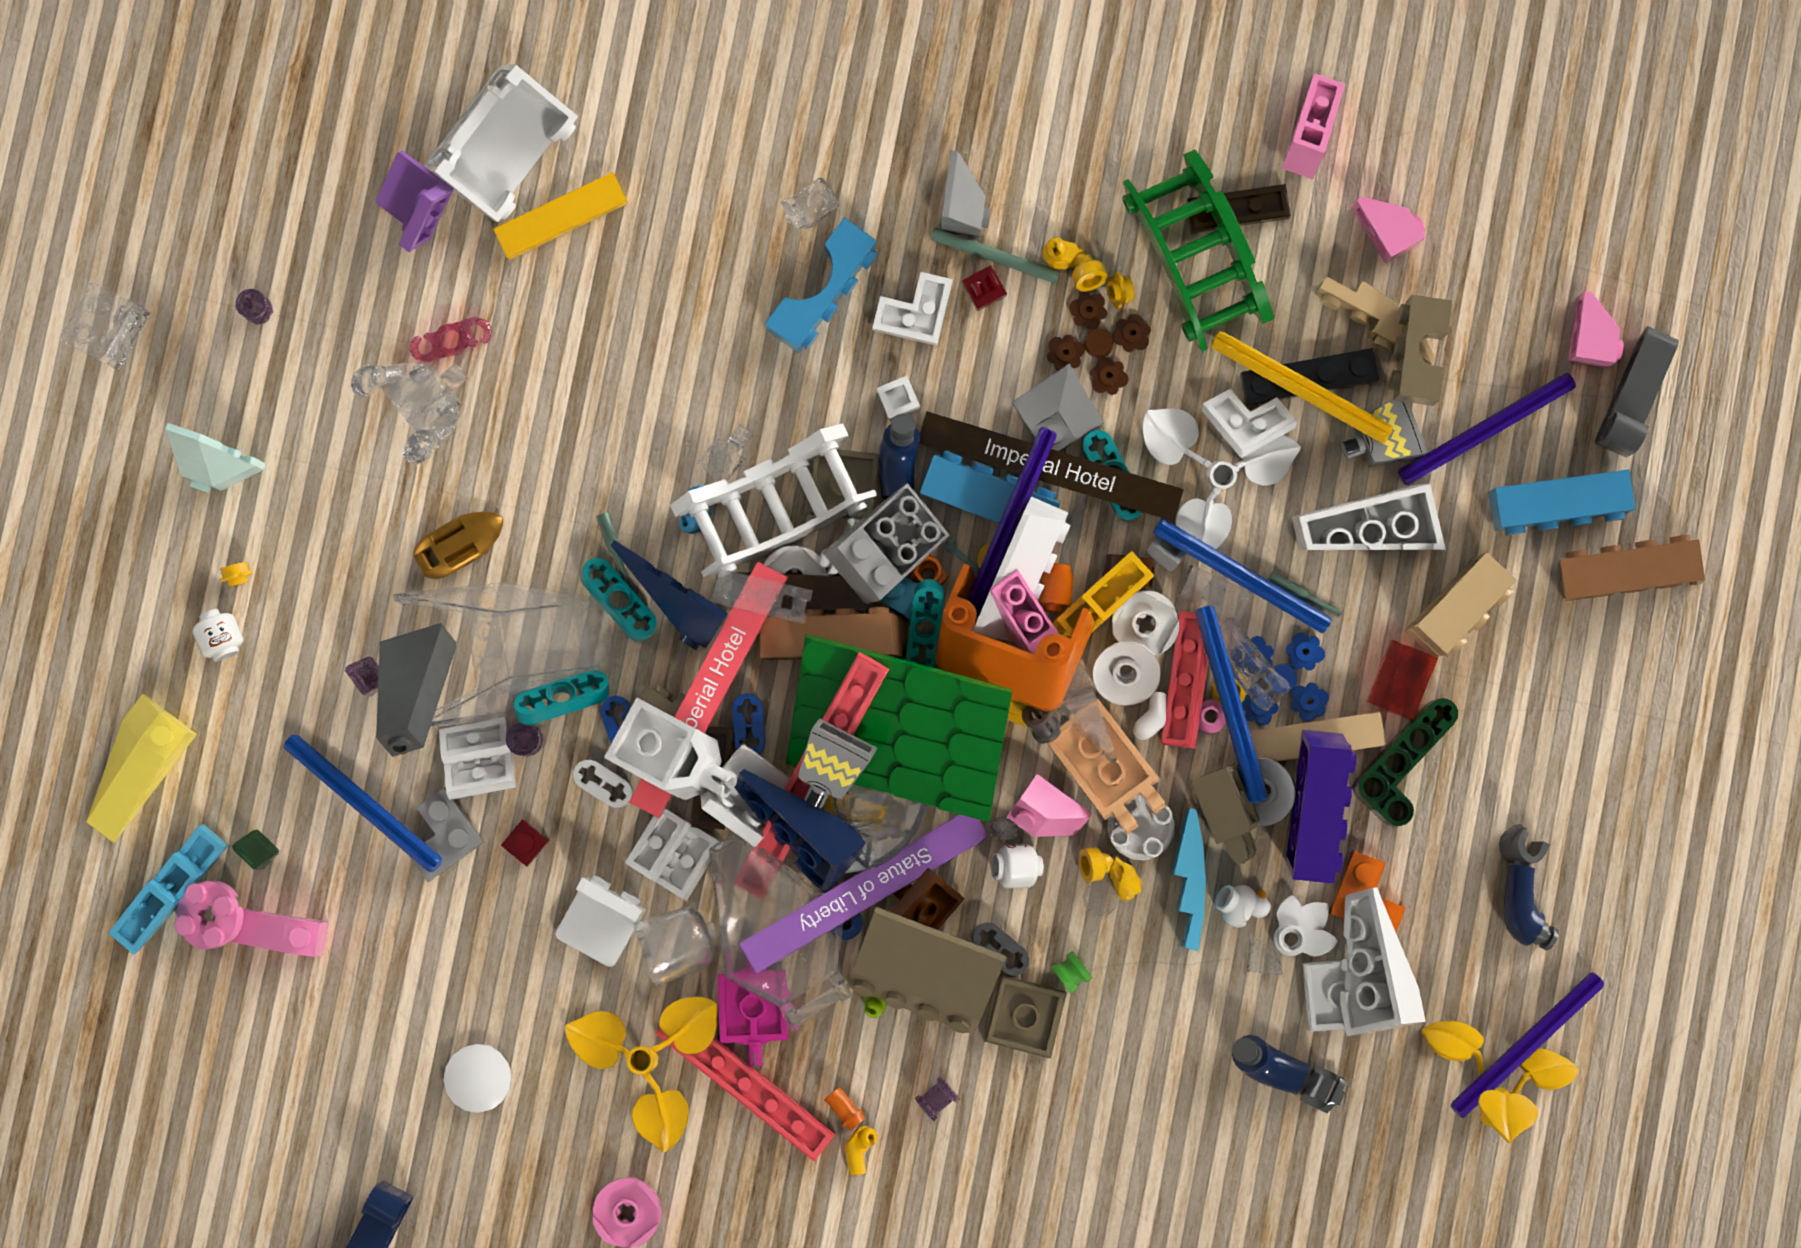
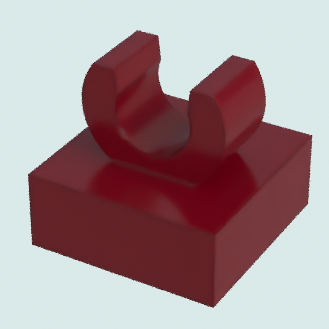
M992 265L962 280V284L977 312L1007 296V292Z

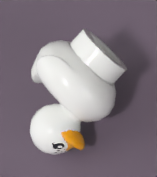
M1226 885L1221 888L1215 899V907L1221 911L1224 921L1235 928L1246 926V921L1251 916L1256 918L1267 916L1271 909V904L1266 897L1265 891L1259 890L1255 893L1247 885L1235 887Z

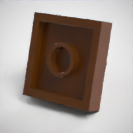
M928 867L914 885L909 884L893 894L900 901L890 912L939 930L965 898Z

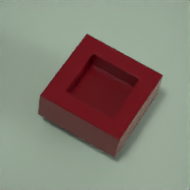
M522 819L501 846L522 864L529 867L550 840L525 819Z

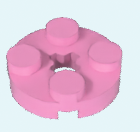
M205 881L191 884L187 887L185 895L178 903L175 930L179 935L184 936L188 943L199 949H215L230 943L238 936L244 920L243 907H239L238 901L235 898L238 896L232 887L220 881ZM211 906V913L215 915V920L207 922L205 911Z
M635 1177L620 1178L608 1183L598 1193L593 1207V1225L596 1232L605 1242L616 1247L632 1248L647 1242L657 1230L662 1216L660 1200L654 1189ZM625 1204L627 1207L632 1205L635 1208L633 1212L635 1219L633 1221H630L628 1218L621 1220L618 1217L621 1213L620 1205Z

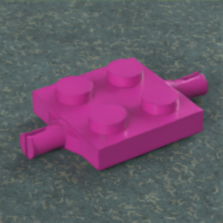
M744 956L745 969L737 973L717 975L720 1043L737 1042L748 1045V1066L755 1065L754 1052H756V1066L763 1065V1044L770 1041L789 1040L786 971L768 972L763 970L755 975Z

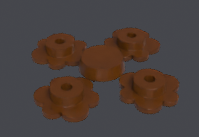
M1083 292L1080 294L1079 299L1073 300L1070 303L1069 311L1075 316L1074 323L1077 326L1085 325L1087 329L1091 330L1084 339V345L1080 342H1074L1072 335H1065L1063 339L1054 337L1049 342L1050 352L1047 354V360L1050 363H1054L1057 371L1068 364L1072 368H1078L1081 364L1080 357L1083 356L1086 350L1092 357L1101 358L1097 363V367L1093 368L1090 372L1091 378L1094 379L1092 384L1094 391L1097 393L1107 391L1108 394L1115 395L1119 388L1127 385L1128 375L1123 372L1124 365L1122 362L1116 361L1113 363L1106 356L1111 353L1114 343L1123 345V349L1126 352H1132L1134 349H1146L1149 344L1147 336L1150 334L1151 329L1149 325L1143 324L1141 316L1133 314L1127 320L1120 319L1117 322V330L1112 337L1108 331L1098 328L1100 320L1107 317V310L1103 308L1105 305L1104 297L1100 294H1093L1091 296L1089 293ZM1086 308H1091L1092 312H1087ZM1134 331L1135 335L1132 336L1129 332ZM1067 350L1069 354L1064 355L1063 351ZM1106 374H1111L1112 378H1107Z

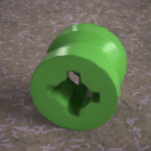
M1073 951L1066 955L1064 962L1061 964L1055 963L1050 967L1070 994L1077 990V985L1082 981L1088 982L1092 979L1090 973Z

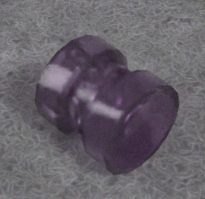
M519 722L511 726L506 734L507 747L512 753L519 756H533L543 746V734L535 725H525Z

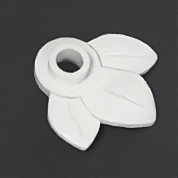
M1293 895L1287 897L1279 905L1276 914L1279 924L1273 937L1276 949L1287 956H1296L1303 952L1314 957L1321 956L1333 949L1338 940L1332 934L1323 930L1328 919L1329 905L1327 903L1312 902L1301 907L1299 901ZM1289 932L1294 933L1296 936V941L1293 945H1287L1284 941L1285 935Z

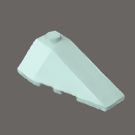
M167 423L165 430L181 476L191 481L189 487L209 493L210 488L222 491L263 471L266 464L259 459L246 455V457L240 455L241 451L222 445V443L207 436Z

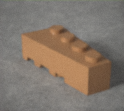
M1690 535L1670 537L1669 544L1656 545V540L1635 542V549L1621 550V545L1601 547L1600 554L1587 555L1586 550L1567 552L1566 559H1560L1566 601L1610 596L1618 592L1621 594L1635 593L1653 587L1655 589L1674 588L1690 582V585L1702 584L1705 581L1699 539L1691 540Z
M885 607L869 608V614H856V609H836V615H824V610H803V616H791V611H771V617H767L760 630V658L767 660H801L805 633L899 659L906 658L908 619L889 613V608Z

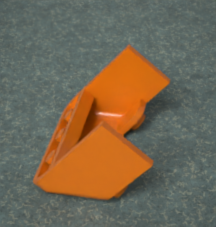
M964 563L942 615L936 650V662L939 668L943 671L1010 688L1012 690V700L1038 710L1048 712L1057 709L1064 700L1094 628L1095 622L1090 610L1082 609L1070 639L1058 634L1048 635L1039 642L1035 654L1029 653L973 631L977 622V611L967 598L976 576L971 566Z

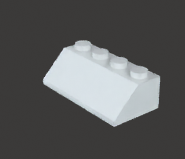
M1031 497L992 587L1015 570H1018L1038 601L1044 588L1043 584L1038 583L1043 571L1050 574L1057 558L1056 554L1051 553L1056 541L1063 544L1071 526L1065 523L1068 512ZM989 592L973 631L992 639L1011 641L991 592Z

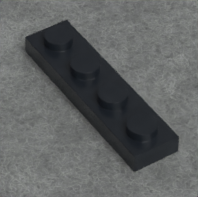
M1373 348L1282 364L1329 391L1367 385L1379 381ZM1252 370L1240 373L1246 406L1267 403L1276 397L1279 400L1298 397Z

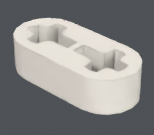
M583 760L575 766L573 778L580 788L614 808H622L629 804L633 795V788L626 779L594 760ZM594 766L596 768L594 774L602 779L601 784L599 785L590 780L585 784L583 782L584 775L581 773V770L583 768L590 769ZM609 783L614 787H618L620 783L625 786L623 792L626 794V798L624 800L618 798L613 802L611 800L613 794L604 788L605 785Z

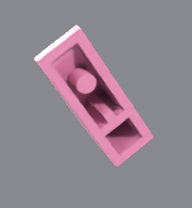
M1314 73L1292 134L1282 169L1310 179L1314 178L1327 147L1345 87L1344 83Z
M243 908L244 920L238 936L231 941L279 952L317 957L323 955L328 921Z

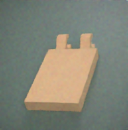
M1099 699L1061 725V733L1058 738L1053 742H1047V745L1103 819L1106 820L1114 815L1127 834L1139 827L1135 818L1125 807L1136 797L1141 795L1154 814H1157L1166 807L1164 800L1153 787L1159 781V777Z

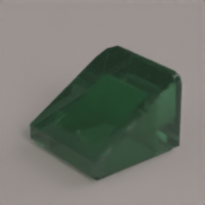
M253 830L232 845V849L253 870L265 869L279 854V849L259 830Z

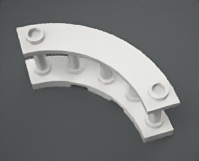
M843 424L819 429L808 438L789 448L790 455L773 463L772 459H769L743 472V478L729 484L723 479L713 484L690 490L670 504L675 517L689 513L690 517H695L715 562L701 571L703 577L718 574L719 578L728 576L738 570L736 566L789 545L847 514L850 517L855 516L868 508L866 503L877 496L875 490L857 494L837 452L839 448L837 443L849 436ZM819 454L820 456H825L845 498V501L830 510H827L807 468L810 466L808 460ZM788 471L796 474L816 518L796 528L793 527L773 485L776 483L774 478ZM755 487L758 491H762L782 535L759 544L739 502L741 493ZM719 502L723 506H727L747 548L746 550L727 556L707 513L709 510L708 506Z

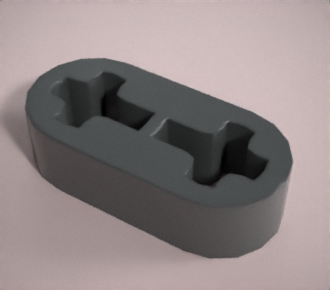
M982 923L975 928L972 938L974 944L981 946L979 944L982 940L979 935L980 931L989 932L993 929L996 932L994 939L1001 946L996 950L992 945L987 944L984 948L1000 954L1004 948L1012 954H1015L1017 951L1021 952L1020 961L1023 963L1022 966L1019 968L1012 966L1009 969L1005 966L1008 962L1006 958L1002 971L1014 976L1026 971L1029 965L1028 953L1009 935L993 923Z

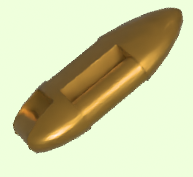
M486 511L471 512L456 517L426 535L417 544L413 554V558L421 569L423 576L430 579L447 577L485 555L500 536L503 527V517ZM430 549L433 550L440 562L435 567L426 553Z

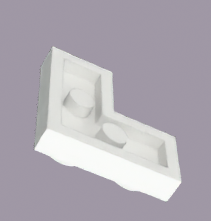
M920 272L913 304L880 296L872 331L937 346L953 279Z
M1231 389L1206 401L1202 407V412L1241 458L1295 429L1297 423L1294 416L1277 397L1250 412Z

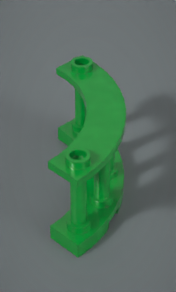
M1194 149L1183 154L1187 168H1184L1183 173L1139 193L1129 179L1123 181L1126 195L1122 196V200L1127 212L1130 215L1134 213L1141 223L1165 269L1185 320L1181 324L1185 337L1189 342L1194 340L1199 349L1204 351L1208 349L1203 335L1205 331L1245 313H1249V315L1255 314L1262 324L1275 318L1263 281H1256L1251 267L1256 262L1235 214L1223 191L1216 193L1209 182L1213 178V174L1202 157ZM1187 185L1190 188L1194 186L1198 191V199L1155 218L1152 217L1145 205ZM1202 211L1212 214L1217 224L1215 232L1172 251L1169 250L1160 230ZM1216 245H1227L1234 261L1230 263L1231 267L1185 286L1176 263ZM1235 279L1242 282L1246 294L1242 296V301L1198 320L1191 301L1192 298Z

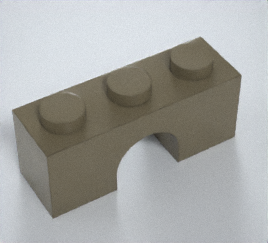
M1411 295L1405 304L1400 305L1398 324H1403L1402 335L1396 338L1394 345V357H1398L1397 370L1392 371L1389 389L1394 391V401L1434 406L1440 401L1444 367L1426 363L1420 356L1419 345L1423 339L1442 340L1448 335L1453 300Z

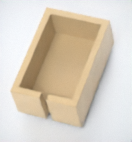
M1488 552L1473 558L1405 629V632L1432 658L1443 655L1448 657L1450 654L1454 655L1468 641L1464 636L1474 629L1477 631L1491 617L1487 611L1497 605L1501 606L1513 594L1514 591L1510 587L1517 580Z

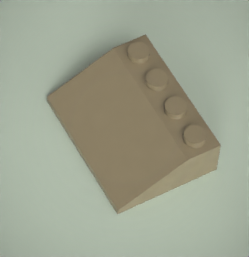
M876 907L846 987L853 989L861 996H872L883 1000L893 1008H904L915 1012L922 1019L928 1021L936 1020L949 1025L956 1032L974 1035L1007 956Z

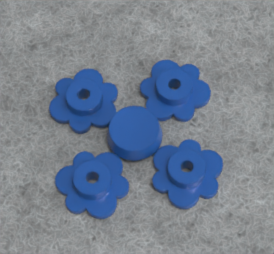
M1298 633L1293 637V644H1289L1286 647V653L1290 655V666L1287 664L1273 666L1270 657L1274 654V650L1271 646H1266L1265 640L1260 636H1255L1249 642L1244 641L1239 645L1240 653L1236 656V664L1240 668H1247V672L1251 675L1257 674L1258 671H1269L1267 681L1271 688L1260 690L1257 687H1253L1249 690V695H1246L1242 702L1243 710L1246 711L1245 717L1247 721L1252 722L1256 720L1261 725H1266L1271 721L1272 714H1275L1279 709L1278 704L1274 702L1276 697L1274 692L1286 694L1292 691L1294 701L1291 703V709L1294 712H1299L1300 719L1305 722L1312 721L1315 715L1323 716L1326 709L1324 705L1329 701V695L1325 690H1318L1315 683H1309L1306 687H1295L1298 677L1294 669L1304 667L1306 670L1311 671L1315 668L1316 663L1321 662L1325 658V651L1319 646L1320 640L1318 637L1311 636L1309 638L1305 633ZM1303 649L1308 650L1307 655L1303 654ZM1253 653L1258 654V659L1253 658ZM1308 698L1312 699L1311 705L1307 703ZM1258 702L1263 704L1262 708L1257 707Z

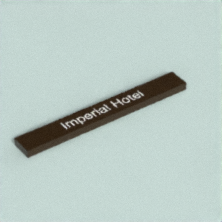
M926 411L920 431L919 444L941 451L946 450L961 457L1019 475L1033 443L928 411ZM1053 449L1050 450L1038 478L1042 482L1173 522L1184 489Z

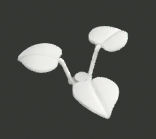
M1174 408L1148 410L1143 418V438L1153 458L1163 464L1175 465L1185 453L1207 468L1206 480L1213 486L1207 501L1194 498L1185 502L1177 512L1175 523L1177 527L1214 549H1217L1224 542L1232 526V515L1229 507L1222 503H1213L1220 490L1231 487L1237 479V472L1244 466L1245 475L1251 482L1261 486L1275 484L1286 475L1294 458L1301 449L1300 445L1293 439L1282 435L1242 457L1243 460L1234 466L1224 461L1211 463L1189 449L1197 442L1199 436L1198 425L1189 413Z

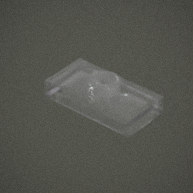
M1190 565L1177 596L1200 607L1212 605L1215 608L1216 614L1239 623L1252 592Z

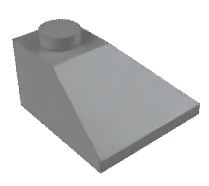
M951 150L941 230L980 237L981 227L988 228L991 208L984 207L986 197L959 152Z

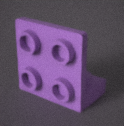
M400 151L395 156L376 203L403 223L402 231L404 234L399 245L406 251L411 252L432 238L454 188L406 152Z

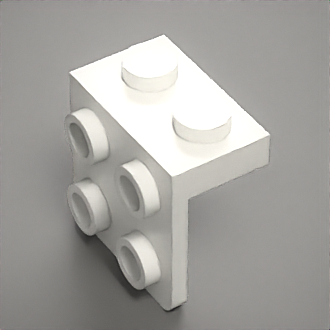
M593 874L591 879L589 877H582L576 888L578 893L556 931V937L598 962L612 967L620 958L646 909L639 906L641 902L639 898L626 891L619 895L609 889L611 883Z

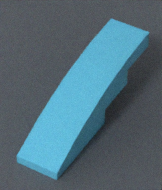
M1186 808L1171 874L1184 877L1176 908L1177 911L1189 913L1182 947L1198 951L1205 910L1206 874L1204 847L1197 810Z
M199 825L178 852L173 853L155 878L146 883L108 934L133 955L136 954L177 909L178 903L185 895L187 887L191 884L199 883L229 845L206 825Z

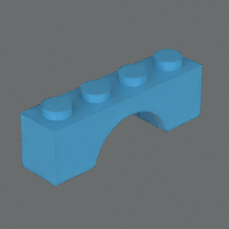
M844 217L825 243V251L833 266L832 275L827 286L819 294L808 299L795 300L784 297L766 321V330L797 353L803 347L809 349L819 335L815 330L823 320L828 323L838 310L839 306L836 305V302L842 294L848 296L858 283V279L855 278L862 267L867 270L877 258L878 253L875 251L877 249V241Z

